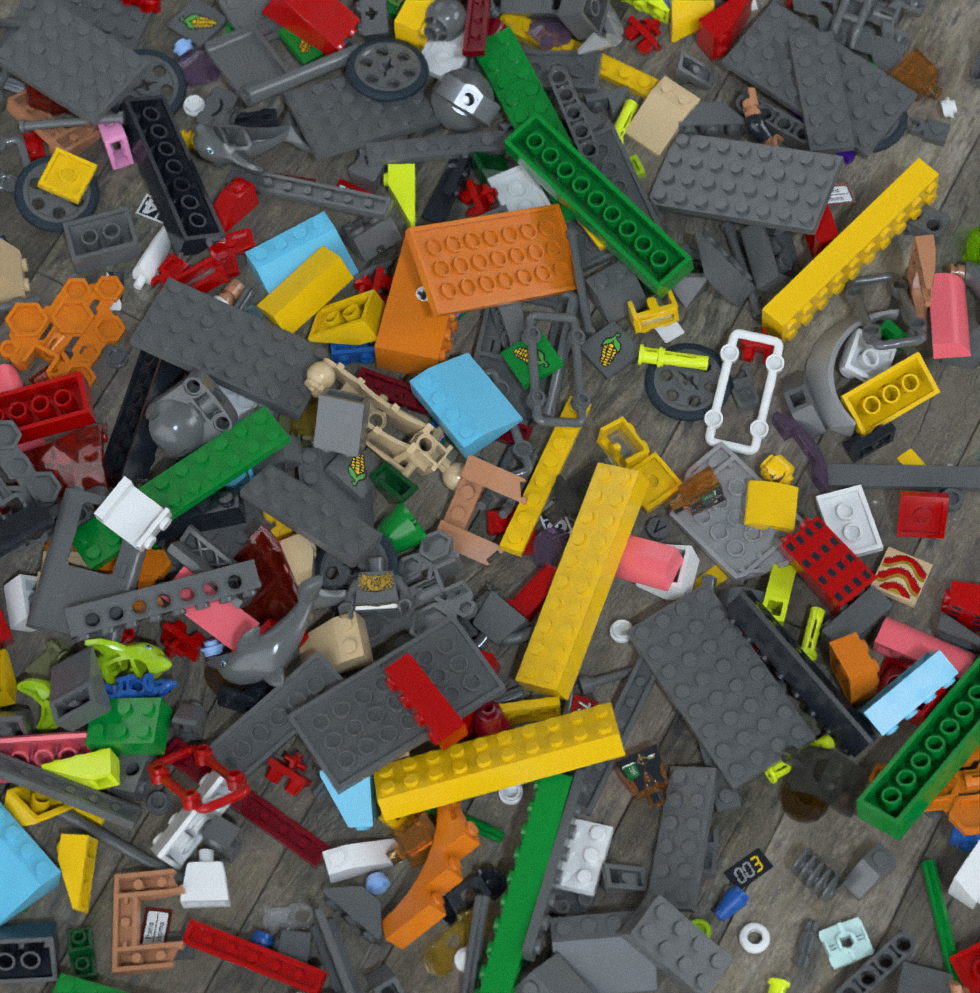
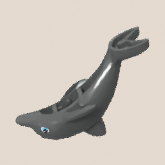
M224 109L216 116L213 124L205 125L201 123L195 126L193 136L195 148L201 157L213 162L214 166L219 169L228 164H238L250 171L262 173L263 169L252 160L273 150L285 141L306 153L314 155L291 111L285 115L280 126L253 128L236 125L234 122L238 111L235 109Z
M323 575L308 578L298 586V602L277 624L261 635L260 626H254L242 635L235 651L210 657L206 662L207 665L218 670L226 681L234 684L248 685L265 680L274 687L284 685L283 668L298 653V647L304 636L311 611L343 602L347 596V591L321 589L324 584Z

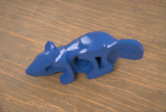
M152 673L145 674L143 679L136 678L134 674L120 677L114 686L104 683L109 699L152 697L163 699L164 695L169 694L178 685L174 680H152L154 678Z

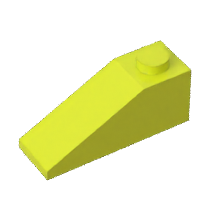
M388 164V173H384V186H388L389 196L393 198L394 204L407 227H416L415 164Z

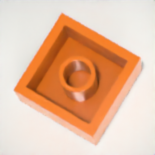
M854 632L829 642L830 669L848 702L854 705L874 697L877 694V685L880 684L877 672L880 669L876 659H871L869 656L866 641L864 639L860 640L858 634Z

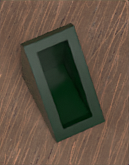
M475 151L471 154L472 171L480 185L487 184V178L510 169L502 155Z
M387 461L383 462L369 475L371 481L389 504L404 503L419 489L416 484Z

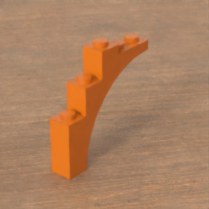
M461 801L437 807V825L434 840L423 869L408 894L381 921L385 940L402 950L446 916L442 896L463 880L462 866L459 861L480 845L478 828L473 822L466 821V817L461 809Z

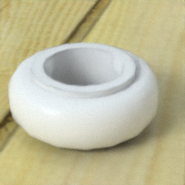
M756 922L749 923L740 931L739 941L742 948L747 952L753 954L761 953L769 946L770 933L762 924ZM757 932L761 935L762 941L759 944H752L747 939L748 934Z

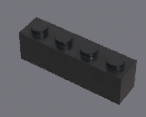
M238 488L215 492L171 521L166 530H160L156 535V542L181 537L189 525H193L200 532L246 523L245 506Z

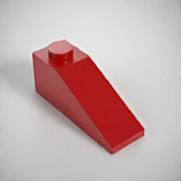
M237 176L218 196L213 207L225 234L259 204L255 185Z

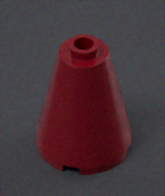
M490 701L477 709L473 740L515 728L498 703Z

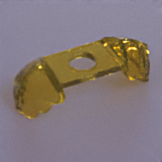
M473 909L460 913L456 917L455 923L436 943L429 945L425 953L424 965L426 971L430 974L446 977L453 971L450 963L455 959L456 953L468 945ZM488 916L486 919L484 935L488 933L489 928L491 927ZM455 934L459 937L460 944L457 948L450 949L447 945V940L451 935Z

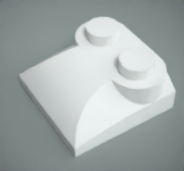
M858 328L853 331L846 342L839 362V370L846 378L853 379L856 377L866 382L891 367L897 349L877 350L873 348L872 345L865 343L862 337V330Z

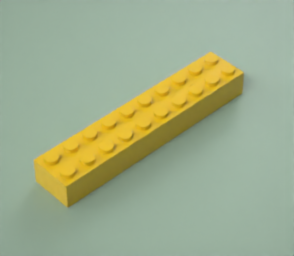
M918 158L762 309V328L766 327L767 333L779 338L783 344L787 340L791 341L797 335L798 329L802 325L806 326L811 322L815 312L823 310L828 305L829 299L834 294L838 295L844 289V284L849 279L854 280L860 273V269L865 264L869 265L875 259L876 253L880 249H886L891 243V239L896 234L900 235L905 230L908 220L917 219L922 212L921 208L925 204L931 205L937 198V188L939 187V173Z
M598 462L515 679L526 690L551 697L559 696V699L568 701L650 483L640 471Z
M611 702L464 743L454 744L445 751L442 749L433 750L391 762L374 773L377 801L384 820L389 821L625 756V751Z

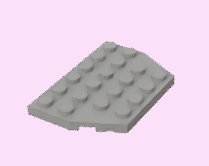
M721 441L687 470L683 481L684 487L678 492L669 518L734 582L771 573L773 564H777L778 568L791 565L778 550L782 545L780 540L788 534L787 532L772 528L764 531L743 525L748 481L763 480ZM721 485L725 500L692 516L694 511H691L690 505L695 504L706 494ZM683 507L684 510L675 515L674 511ZM797 513L795 530L792 532L793 535L800 530L798 526L804 521Z

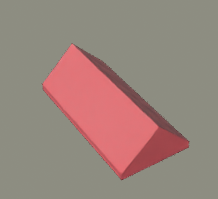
M87 731L0 737L1 753L41 768L42 764L51 763L53 760H63L74 757L77 754H87L93 751L85 744ZM0 778V783H11Z

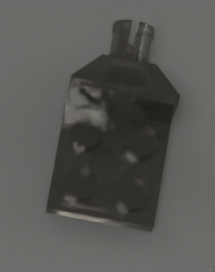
M604 452L567 481L561 474L556 476L554 497L557 501L543 511V514L553 526L557 525L559 521L568 515L572 519H577L598 462L613 465Z
M794 745L786 747L783 752L791 757L788 758L782 754L781 760L783 763L791 766L789 772L790 790L812 795L841 815L851 818L857 806L856 800L861 796L870 773L835 749L811 745L801 750H798Z

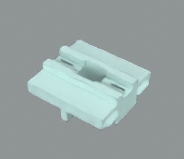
M858 917L843 923L839 922L835 926L818 932L833 970L874 955V949L861 919ZM849 938L852 946L843 948L840 941Z

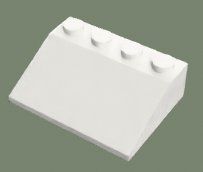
M213 770L210 774L207 773L202 777L199 782L200 787L197 789V792L201 794L203 804L233 792L228 790L226 780ZM231 804L207 814H200L195 810L186 811L182 808L179 813L176 812L170 818L169 826L166 830L160 832L155 837L151 850L161 860L180 870L202 842V827L208 819H212L215 814L221 817Z

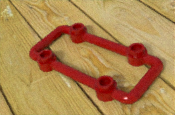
M205 744L183 747L151 761L147 766L151 783L166 786L181 799L183 809L186 811L195 810L200 814H207L248 796L251 790L247 784L245 774L239 769L232 771L227 769L214 758L213 750L209 748V745ZM193 755L196 765L209 766L226 780L228 790L233 792L203 804L201 794L196 789L185 790L171 778L166 765Z

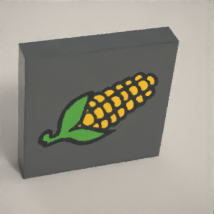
M191 0L167 26L168 30L180 38H185V40L191 39L192 46L202 51L205 48V42L214 39L227 25V18L202 0Z
M612 321L587 339L581 347V353L606 381H609L638 360L640 350L615 321Z
M365 450L358 457L354 458L345 457L342 453H339L324 471L359 502L374 486L369 475L381 464Z

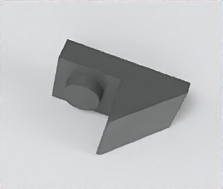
M679 51L675 68L677 84L682 86L687 82H691L705 91L711 89L715 70L684 51Z
M628 86L586 94L585 104L592 113L608 110L611 122L614 123L622 110L625 100H628Z
M602 864L605 890L608 897H613L621 892L635 894L647 892L644 867Z

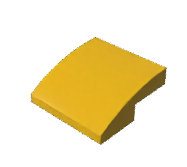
M749 480L743 525L764 531L772 528L787 533L793 532L795 530L798 487L776 482Z

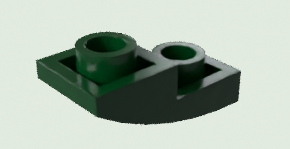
M92 927L66 930L71 976L87 981L98 980Z

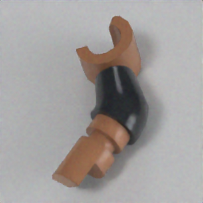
M750 87L748 88L749 98L742 102L743 110L745 111L744 124L746 130L759 144L778 146V144L784 141V138L777 134L772 136L773 132L766 123L764 115L758 109L760 106L756 89Z

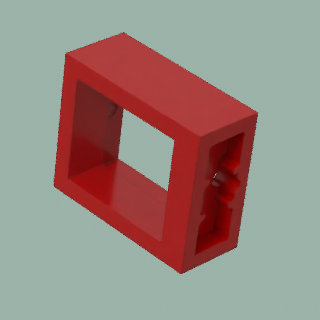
M828 204L816 234H803L812 260L839 235Z

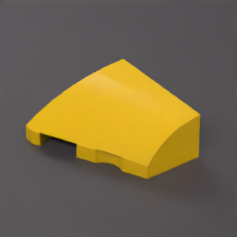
M670 0L671 44H675L678 40L696 33L698 20L714 10V0Z

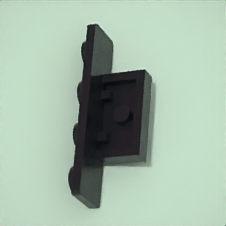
M460 156L458 159H450L423 214L424 220L432 223L446 221L455 200L459 199L464 182L470 176L472 167L471 157L465 158Z
M266 681L248 684L244 691L221 685L217 704L246 714L275 687Z

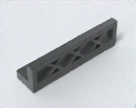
M189 525L180 540L171 543L167 549L171 555L195 574L222 568L225 564L233 565L238 563L193 525ZM191 534L197 538L199 548L193 549L186 543ZM211 549L215 553L216 563H211L207 560L205 550ZM231 577L227 580L228 586L232 589H238L241 586L240 580L236 577ZM208 583L217 592L216 585ZM242 595L233 597L234 601L230 603L237 609L248 606L254 596L243 598Z

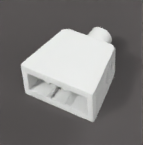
M199 850V862L187 863L183 882L186 894H182L180 897L183 908L231 907L223 862L214 861V850Z

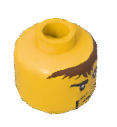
M781 454L769 455L760 465V476L765 481L790 485L795 479L792 476L795 467Z

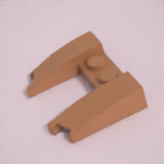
M30 86L7 98V111L18 122L20 120L28 122L55 119L46 110L55 101ZM97 124L95 126H73L67 130L64 127L34 130L49 145L48 151L52 155L56 147L78 156L101 138Z
M934 234L915 236L905 280L909 282L908 296L918 317L925 320L927 319L928 307L932 303L935 277L936 248Z
M469 455L460 475L462 479L444 520L440 521L437 530H441L454 540L453 550L457 553L489 566L490 563L487 559L497 550L500 554H503L505 551L500 550L498 544L466 531L485 487L526 505L527 497H521L520 483L526 482V479Z
M175 869L114 875L112 973L116 976L142 975L175 968L176 965L173 964L178 950L184 949V941L140 945L141 902L186 894L184 886H178L173 877L177 873Z

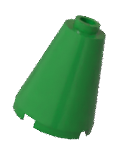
M403 502L397 504L376 528L377 531L383 533L392 542L397 554L420 545L421 541L428 537Z

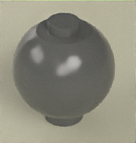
M457 0L432 1L425 12V22L428 23L424 27L425 36L431 41L448 42L457 39L465 30L466 11L463 5Z

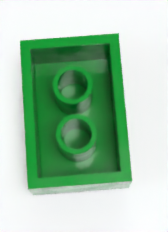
M162 698L109 699L112 710L89 722L85 744L93 752L101 748H110L116 755H164L172 709Z

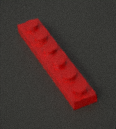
M192 919L181 940L185 942L186 946L306 993H321L328 973L324 970Z

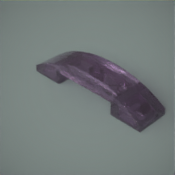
M778 411L773 413V426L784 441L790 438L795 440L813 466L810 479L821 495L826 494L828 489V470L818 445L810 434L792 418Z

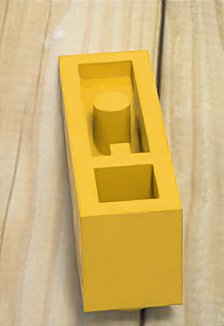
M61 834L60 841L57 844L58 862L72 908L83 914H88L98 840L89 835Z

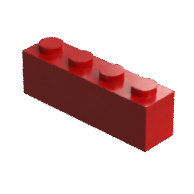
M409 652L384 669L387 677L384 680L386 685L392 692L397 691L400 695L398 699L406 710L409 708L414 713L412 715L413 719L420 728L423 726L428 731L427 736L434 746L438 744L445 751L468 735L464 721Z

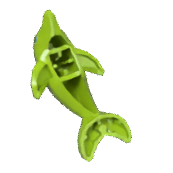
M92 638L86 639L84 644L88 647L93 646L94 650L100 653L96 657L103 681L112 686L115 685L118 678L134 674L136 678L143 679L145 674L152 673L154 676L152 680H155L172 666V662L166 658L160 647L146 642L122 644L114 640ZM39 678L24 679L18 683L17 689L31 696L41 705V718L36 725L37 731L45 733L57 729L59 726L55 725L49 704L51 682Z

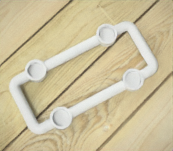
M736 329L731 332L728 343L720 351L723 364L712 409L704 417L705 425L707 426L705 440L709 446L715 447L722 441L732 452L753 455L759 450L761 440L767 436L769 431L766 419L776 377L784 368V359L782 358L783 343L779 338L743 329ZM738 338L774 346L773 354L766 359L768 375L758 417L750 425V434L753 437L751 446L714 438L716 429L723 423V415L720 411L731 366L739 357V350L736 347Z

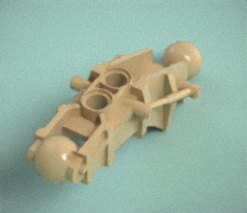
M324 358L322 361L315 362L309 367L304 384L315 398H319V394L326 387H332L335 379L343 384L340 389L341 391L371 397L365 445L407 478H409L413 471L423 477L439 469L443 473V483L452 491L457 490L462 479L460 475L465 464L459 462L452 463L446 458L453 447L451 445L444 447L438 441L444 434L439 426L435 428L430 423H426L401 410L396 403H388L386 395L381 394L378 396L364 384L366 381L361 377L356 378L344 369L345 366L341 362L336 364L332 360ZM370 417L376 420L377 426L370 423ZM386 422L411 438L410 441L404 443L383 432L382 429L385 427ZM419 444H421V445H423L424 447H426V450H425V451L421 450V448L419 447Z

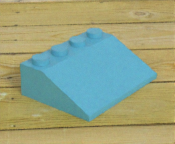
M324 211L245 252L248 267L266 295L270 294L321 246L339 255L352 276L358 273L336 228Z
M469 353L432 366L409 381L412 394L466 460L469 455L473 456L523 421L520 414Z
M0 802L1 926L58 887L61 871Z

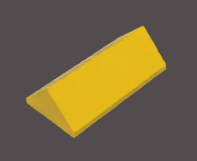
M321 246L257 304V308L275 326L294 334L347 286L354 277L339 255Z
M918 351L840 397L842 406L856 422L855 430L860 435L866 436L878 425L887 424L940 393V390Z

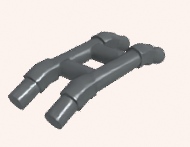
M841 0L830 28L833 39L837 40L843 20L855 23L848 47L856 49L874 0H855L863 3L859 15L846 12L851 0Z
M512 444L509 445L499 466L509 472H512L509 469L514 460V445ZM532 453L530 457L533 464L532 473L524 477L526 482L520 483L521 493L531 478L540 457L535 453ZM487 488L477 504L478 509L484 510L492 502L494 496L497 495L507 499L499 511L500 518H507L514 510L517 501Z

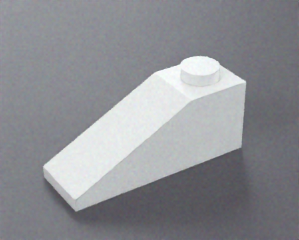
M394 838L348 844L323 851L331 883L402 863L397 841ZM395 849L399 858L391 863L386 854Z

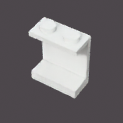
M125 476L94 513L97 520L141 553L145 549L149 550L157 540L156 535L160 530H166L172 521V514L167 507L165 509L134 487L132 481Z

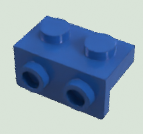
M376 341L362 345L330 343L332 361L336 364L341 362L344 366L350 363H372L376 361L374 348Z

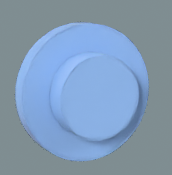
M183 38L176 42L173 53L181 58L194 49L191 39L185 40Z
M216 638L204 641L201 652H204L205 657L218 655L223 652L222 647L224 644Z
M382 872L373 873L366 878L367 883L365 887L369 893L379 895L384 893L390 886L389 878Z

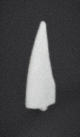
M164 226L150 242L133 270V279H136L133 286L138 290L142 289L144 283L151 285V279L159 275L157 269L168 255L172 243Z

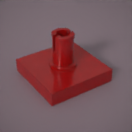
M900 491L896 535L898 537L944 539L949 494Z

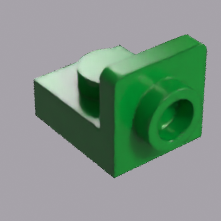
M889 319L883 324H877L881 328V339L884 338L885 341L909 337L907 333ZM905 347L896 349L901 352Z

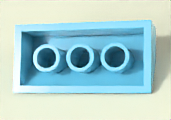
M930 650L858 709L857 712L878 735L883 736L886 733L889 736L899 728L897 723L903 718L908 720L918 712L916 708L924 702L926 705L937 696L935 692L938 689L949 687L956 680L954 676L958 674V671L940 650Z

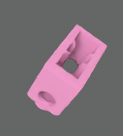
M119 122L97 124L112 169L116 170L134 164L122 124L120 125ZM119 142L121 148L114 150L112 143Z

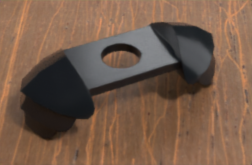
M491 867L477 870V875L442 896L446 916L439 922L446 926H454L462 922L460 915L474 906L475 897L468 903L462 900L461 893L466 888L473 889L475 896L484 895L490 897L493 901L497 900L507 889L505 875Z

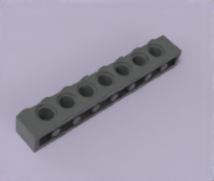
M254 559L66 608L64 613L71 639H77V642L86 641V639H92L91 635L101 632V636L115 633V628L125 626V630L140 626L139 622L144 620L154 623L163 620V615L171 613L173 617L184 615L187 613L186 609L193 607L198 611L209 608V603L219 601L220 604L232 602L235 596L242 595L243 598L257 595L256 591L261 589V584ZM231 577H236L240 580L241 586L238 589H232L228 586L227 580ZM208 583L216 585L217 593L215 595L206 594L204 586ZM183 590H191L194 594L193 600L189 602L182 600L180 593ZM160 596H167L171 604L166 608L158 606L156 600ZM137 602H143L147 606V610L143 614H137L133 610V605ZM114 608H119L123 612V617L120 620H113L110 618L109 612ZM91 614L98 616L99 624L94 627L88 626L85 622L86 617Z

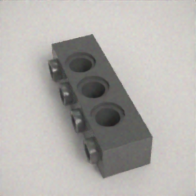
M173 710L171 713L169 729L173 726L172 719L175 715V712ZM120 755V785L109 787V789L118 797L142 802L145 794L150 789L151 778L147 771V766L151 761L158 759L160 755ZM136 770H139L136 775H133Z

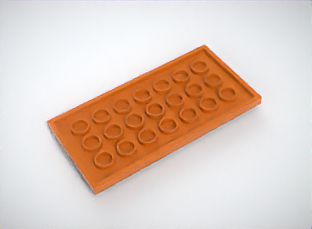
M559 204L411 227L405 231L434 318L555 296L567 291L577 292L569 239L566 238L565 234L568 228Z

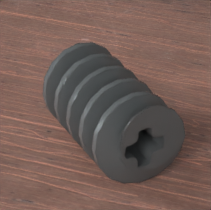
M809 847L794 862L791 872L793 874L800 872V881L808 879L806 886L808 888L815 886L813 890L815 895L823 892L821 900L825 902L834 898L848 881L845 880L839 883V873L831 876L832 866L824 870L823 866L826 861L822 860L817 863L818 853L809 856L808 853L811 849Z

